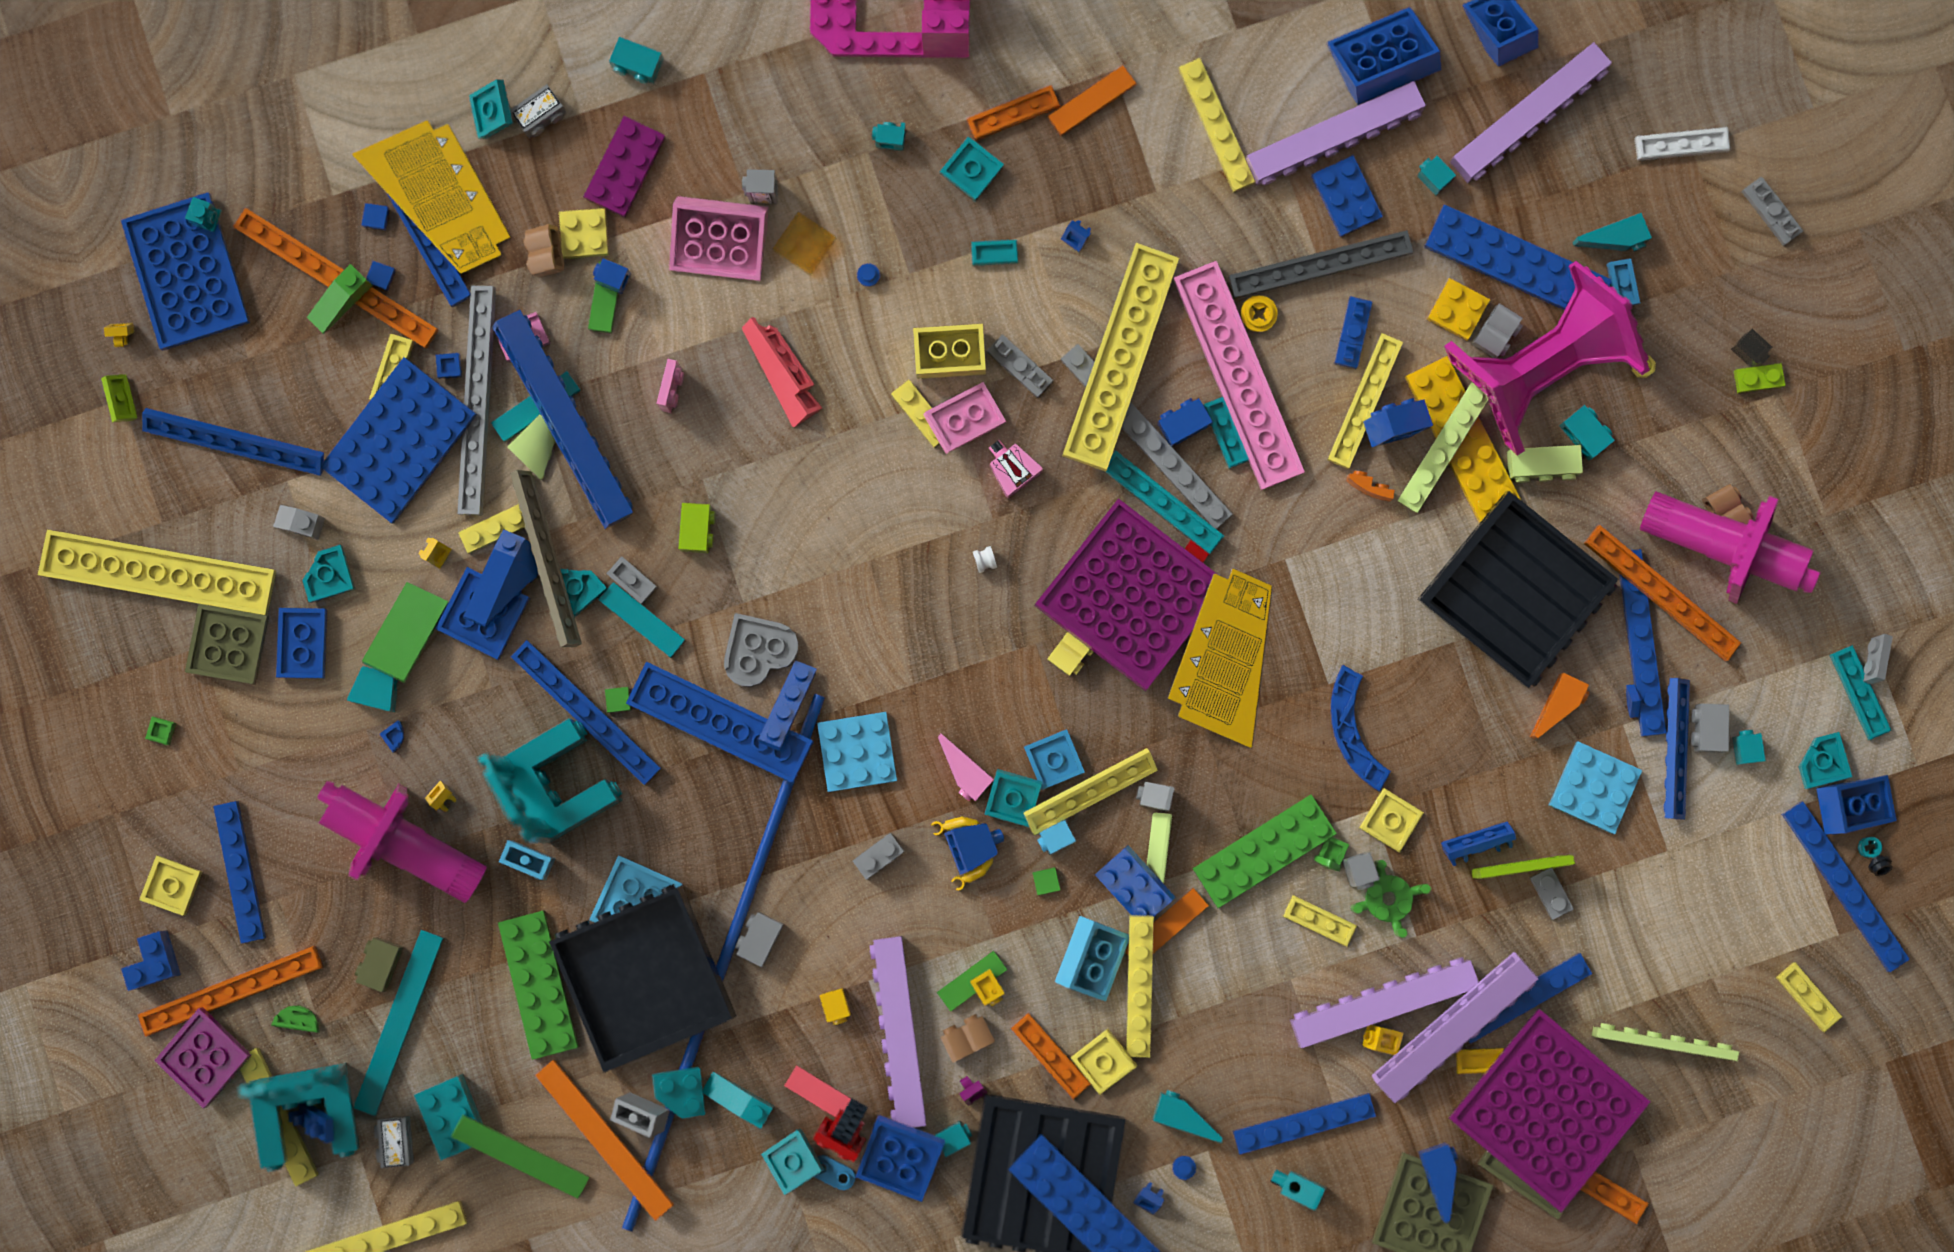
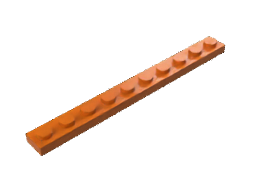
M247 208L244 209L233 226L236 230L328 288L344 271L341 267ZM372 287L355 303V305L425 349L428 348L439 331L433 325Z

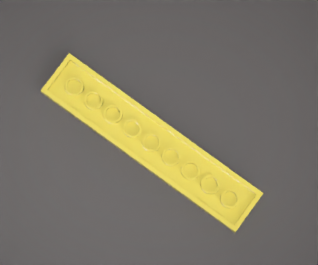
M1139 243L1135 244L1070 431L1063 457L1103 471L1107 470L1179 260L1178 257Z
M47 530L38 575L267 616L276 570Z

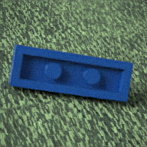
M1349 297L1334 364L1354 369L1358 368L1373 301Z
M1507 821L1443 841L1441 845L1451 864L1456 866V858L1462 857L1466 863L1468 862V854L1482 853L1494 847L1497 852H1501L1500 845L1503 843L1512 848V841L1516 840V835Z
M306 1101L299 1102V1111L288 1112V1122L304 1127L306 1134H310L311 1138L318 1137L325 1143L334 1142L333 1118L314 1105H306Z

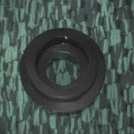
M1876 856L1871 860L1868 869L1875 876H1883L1892 870V860L1889 856Z

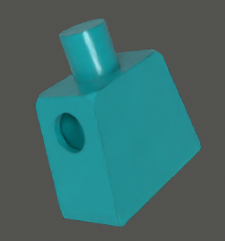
M362 666L347 701L395 713L398 680L376 669Z
M1276 1169L1270 1181L1283 1188L1281 1191L1282 1195L1313 1210L1317 1209L1326 1189V1186L1294 1171H1290L1289 1175ZM1296 1182L1300 1184V1191L1297 1192L1291 1189V1183Z

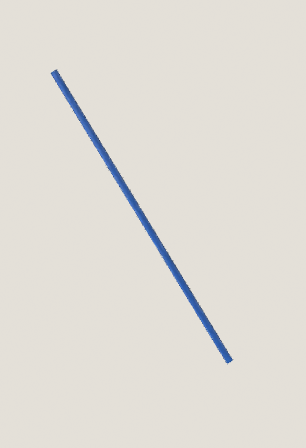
M814 694L800 735L811 738L825 697ZM783 779L716 965L722 982L794 783ZM705 1031L690 1037L679 1070L692 1068ZM671 1110L669 1111L664 1132L655 1135L644 1164V1168L651 1177H653L675 1113ZM634 1195L622 1228L628 1231L634 1230L642 1207Z

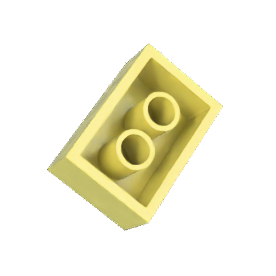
M983 324L913 328L917 379L986 374Z

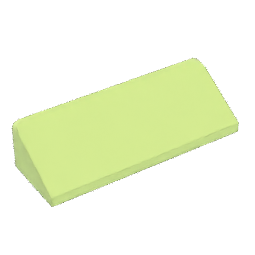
M1155 812L1152 815L1147 866L1164 883L1172 815Z

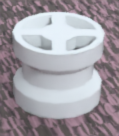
M991 546L986 547L983 551H973L979 573L984 572L988 568H997Z

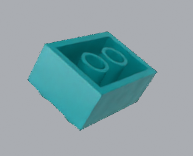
M463 1074L414 1094L440 1161L472 1148L451 1137L463 1114L483 1124Z

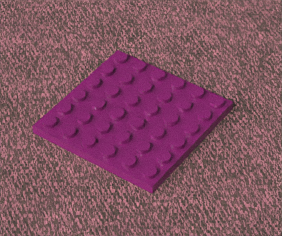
M1118 498L1034 606L1146 691L1192 632L1213 574L1217 573Z
M1537 1009L1448 1119L1554 1208L1562 1212L1651 1101L1544 1012Z

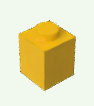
M840 988L820 994L827 1023L833 1021V1024L837 1025L847 1022L846 1017L850 1016L851 1012L844 989Z

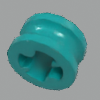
M1864 837L1858 843V851L1863 857L1874 858L1881 853L1882 844L1875 837ZM1868 841H1871L1870 844L1875 845V849L1871 850V854H1869V850H1865V846L1869 844Z

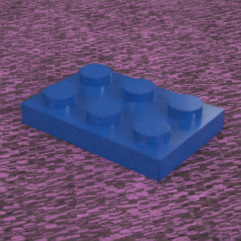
M1354 155L1311 175L1340 237L1382 219L1381 211Z
M279 608L276 678L325 679L327 609Z
M1129 845L1095 874L1131 915L1154 917L1176 898Z

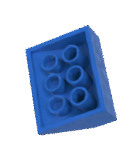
M1411 7L1327 42V46L1345 85L1357 105L1441 70L1440 50Z

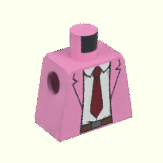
M998 440L989 447L996 457L990 463V468L1007 498H1010L1043 472L1042 467L1017 444H1014L1007 450L1003 443Z

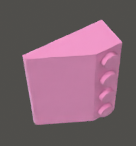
M677 196L673 203L669 270L760 281L767 232L768 207Z

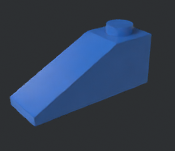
M1444 1142L1418 1151L1441 1220L1446 1223L1450 1221L1457 1169L1455 1161L1458 1158L1454 1147H1449V1144Z

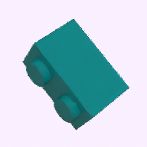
M618 37L609 63L613 71L619 75L626 76V74L634 76V79L640 83L647 84V82L654 84L664 57L662 52Z
M1584 405L1560 424L1559 427L1574 445H1581V453L1590 461L1615 440L1612 438L1613 433L1606 425L1602 426L1597 420L1598 415L1596 412Z

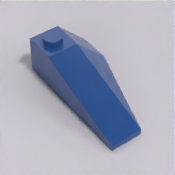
M503 529L463 616L465 619L486 627L514 597L521 593L525 586L537 578L538 568L531 550V543L528 540Z

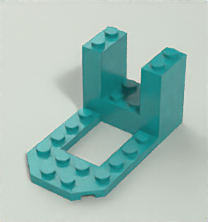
M569 718L504 757L489 753L478 757L481 766L487 767V770L483 772L486 780L511 823L515 827L521 826L523 830L521 836L526 842L550 844L622 801L620 795L623 793L618 784L604 779L561 804L562 799L557 791L553 792L548 785L551 783L548 775L544 770H540V768L588 741L585 737L588 734L587 730L581 722L579 723Z
M346 1063L251 1080L239 1086L240 1097L247 1096V1100H250L260 1169L266 1168L267 1172L279 1170L288 1161L279 1107L281 1105L282 1110L297 1107L298 1102L306 1101V1105L321 1103L322 1098H325L327 1115L333 1118V1155L339 1154L340 1158L354 1155L355 1150L359 1149Z

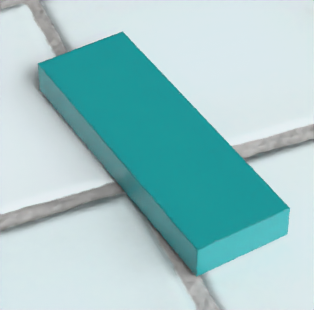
M1221 397L1203 404L1213 421L1211 427L1228 468L1231 469L1248 462L1249 458L1224 398Z

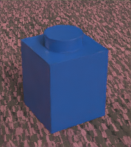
M604 258L601 263L596 264L593 271L594 280L598 285L623 294L631 275L628 268Z

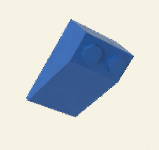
M1471 0L1463 4V9L1485 51L1498 67L1538 48L1539 29L1515 0Z
M1888 775L1816 788L1825 834L1848 833L1897 821Z

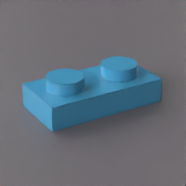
M1631 258L1609 262L1607 269L1611 279V286L1616 289L1622 298L1626 297L1632 306L1639 305L1640 299Z

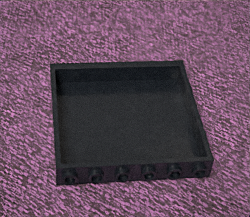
M674 884L661 889L662 894L654 897L653 893L639 898L641 903L633 906L629 902L618 907L620 912L611 915L610 911L597 916L598 921L590 924L589 920L575 925L577 930L569 933L568 929L554 934L556 939L549 942L603 1073L730 1021L737 1016L683 886L675 888Z

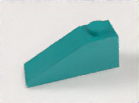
M1642 213L1578 236L1573 241V245L1576 247L1618 251L1633 249L1635 252L1647 247L1646 243L1652 237Z
M714 1071L703 1088V1094L760 1129L764 1126L774 1108L773 1104Z
M1167 1090L1166 1093L1160 1092L1152 1118L1153 1121L1222 1143L1223 1138L1184 1099L1180 1098V1093Z

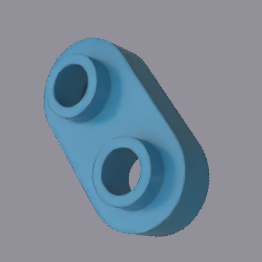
M826 1155L817 1156L821 1164H825L827 1169L825 1172L816 1175L815 1178L839 1190H847L853 1186L856 1176L851 1167ZM841 1174H845L848 1177V1180L844 1183L839 1180Z

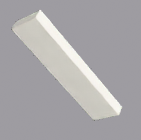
M1728 127L1636 136L1635 138L1637 161L1730 151Z

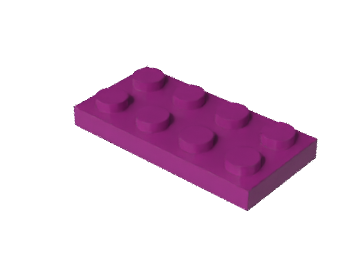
M623 116L583 196L584 199L626 218L666 138L665 135Z

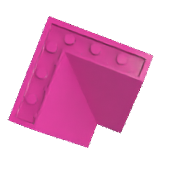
M1577 261L1569 265L1575 284V291L1557 326L1506 359L1469 357L1453 341L1444 345L1450 363L1487 395L1504 443L1517 456L1525 451L1518 429L1532 397L1582 365L1626 362L1641 375L1650 371L1647 363L1649 357L1643 350V339L1636 328L1638 323L1631 313L1633 308L1631 302L1626 297L1622 298L1614 287L1607 286L1600 276L1596 277L1587 266L1583 267Z

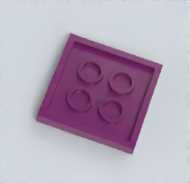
M201 1007L197 1009L154 1061L204 1109L213 1102L252 1055L215 1018Z

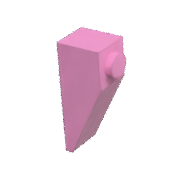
M940 734L938 736L956 783L961 788L958 793L967 801H970L971 798L976 801L994 779L944 735Z

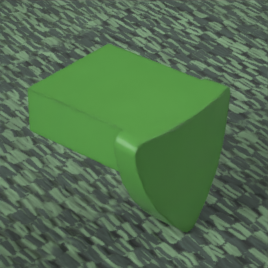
M1331 837L1323 843L1318 856L1315 855L1314 861L1323 867L1340 872V865L1349 844Z

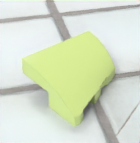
M539 415L508 448L542 480L556 441L544 419Z

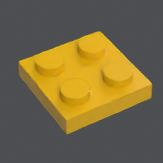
M1449 278L1427 320L1468 341L1490 299Z

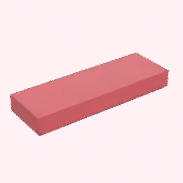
M796 1065L784 1085L836 1117L840 1109L845 1111L851 1100L847 1095Z

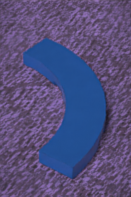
M1342 665L1337 674L1331 696L1330 713L1334 737L1339 750L1351 769L1365 783L1380 792L1391 771L1381 765L1364 746L1357 729L1354 714L1356 694L1363 676Z

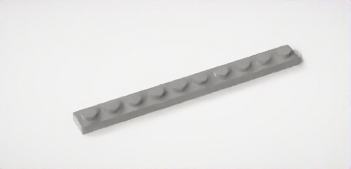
M471 286L464 404L476 412L477 416L462 434L457 512L459 515L483 516L494 333L492 327L494 325L496 287Z
M1077 344L1061 358V362L1086 388L1094 361ZM1130 402L1121 428L1211 526L1217 529L1232 516V513Z

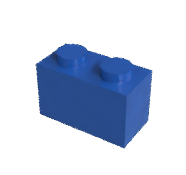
M1190 398L1181 403V408L1173 412L1171 409L1160 415L1161 420L1158 421L1157 425L1171 447L1212 425L1213 421L1199 398L1195 401Z

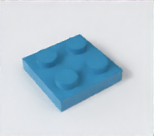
M1067 729L1024 747L1037 780L1042 781L1041 790L1085 773Z

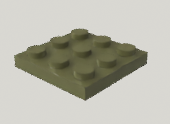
M198 604L185 672L256 685L269 616Z

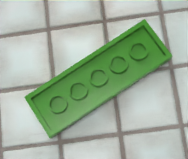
M1311 794L1193 868V871L1218 909L1337 833Z
M545 910L498 922L532 1060L578 1048L558 962L549 943L552 941Z

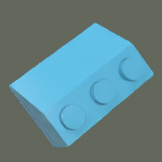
M1079 916L1055 982L1106 1002L1128 945L1129 934Z

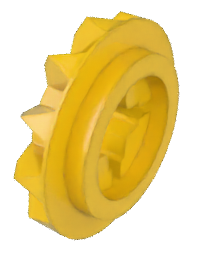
M1257 295L1250 297L1241 308V319L1245 327L1253 332H1264L1272 328L1277 320V307L1266 296ZM1266 308L1263 313L1264 320L1261 318L1252 320L1255 315L1254 309L1260 311Z

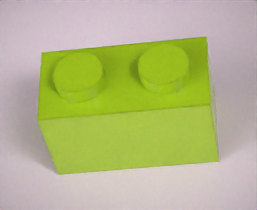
M682 503L678 547L681 552L709 553V548H713L714 534H710L711 525L715 524V511H712V507L709 504Z

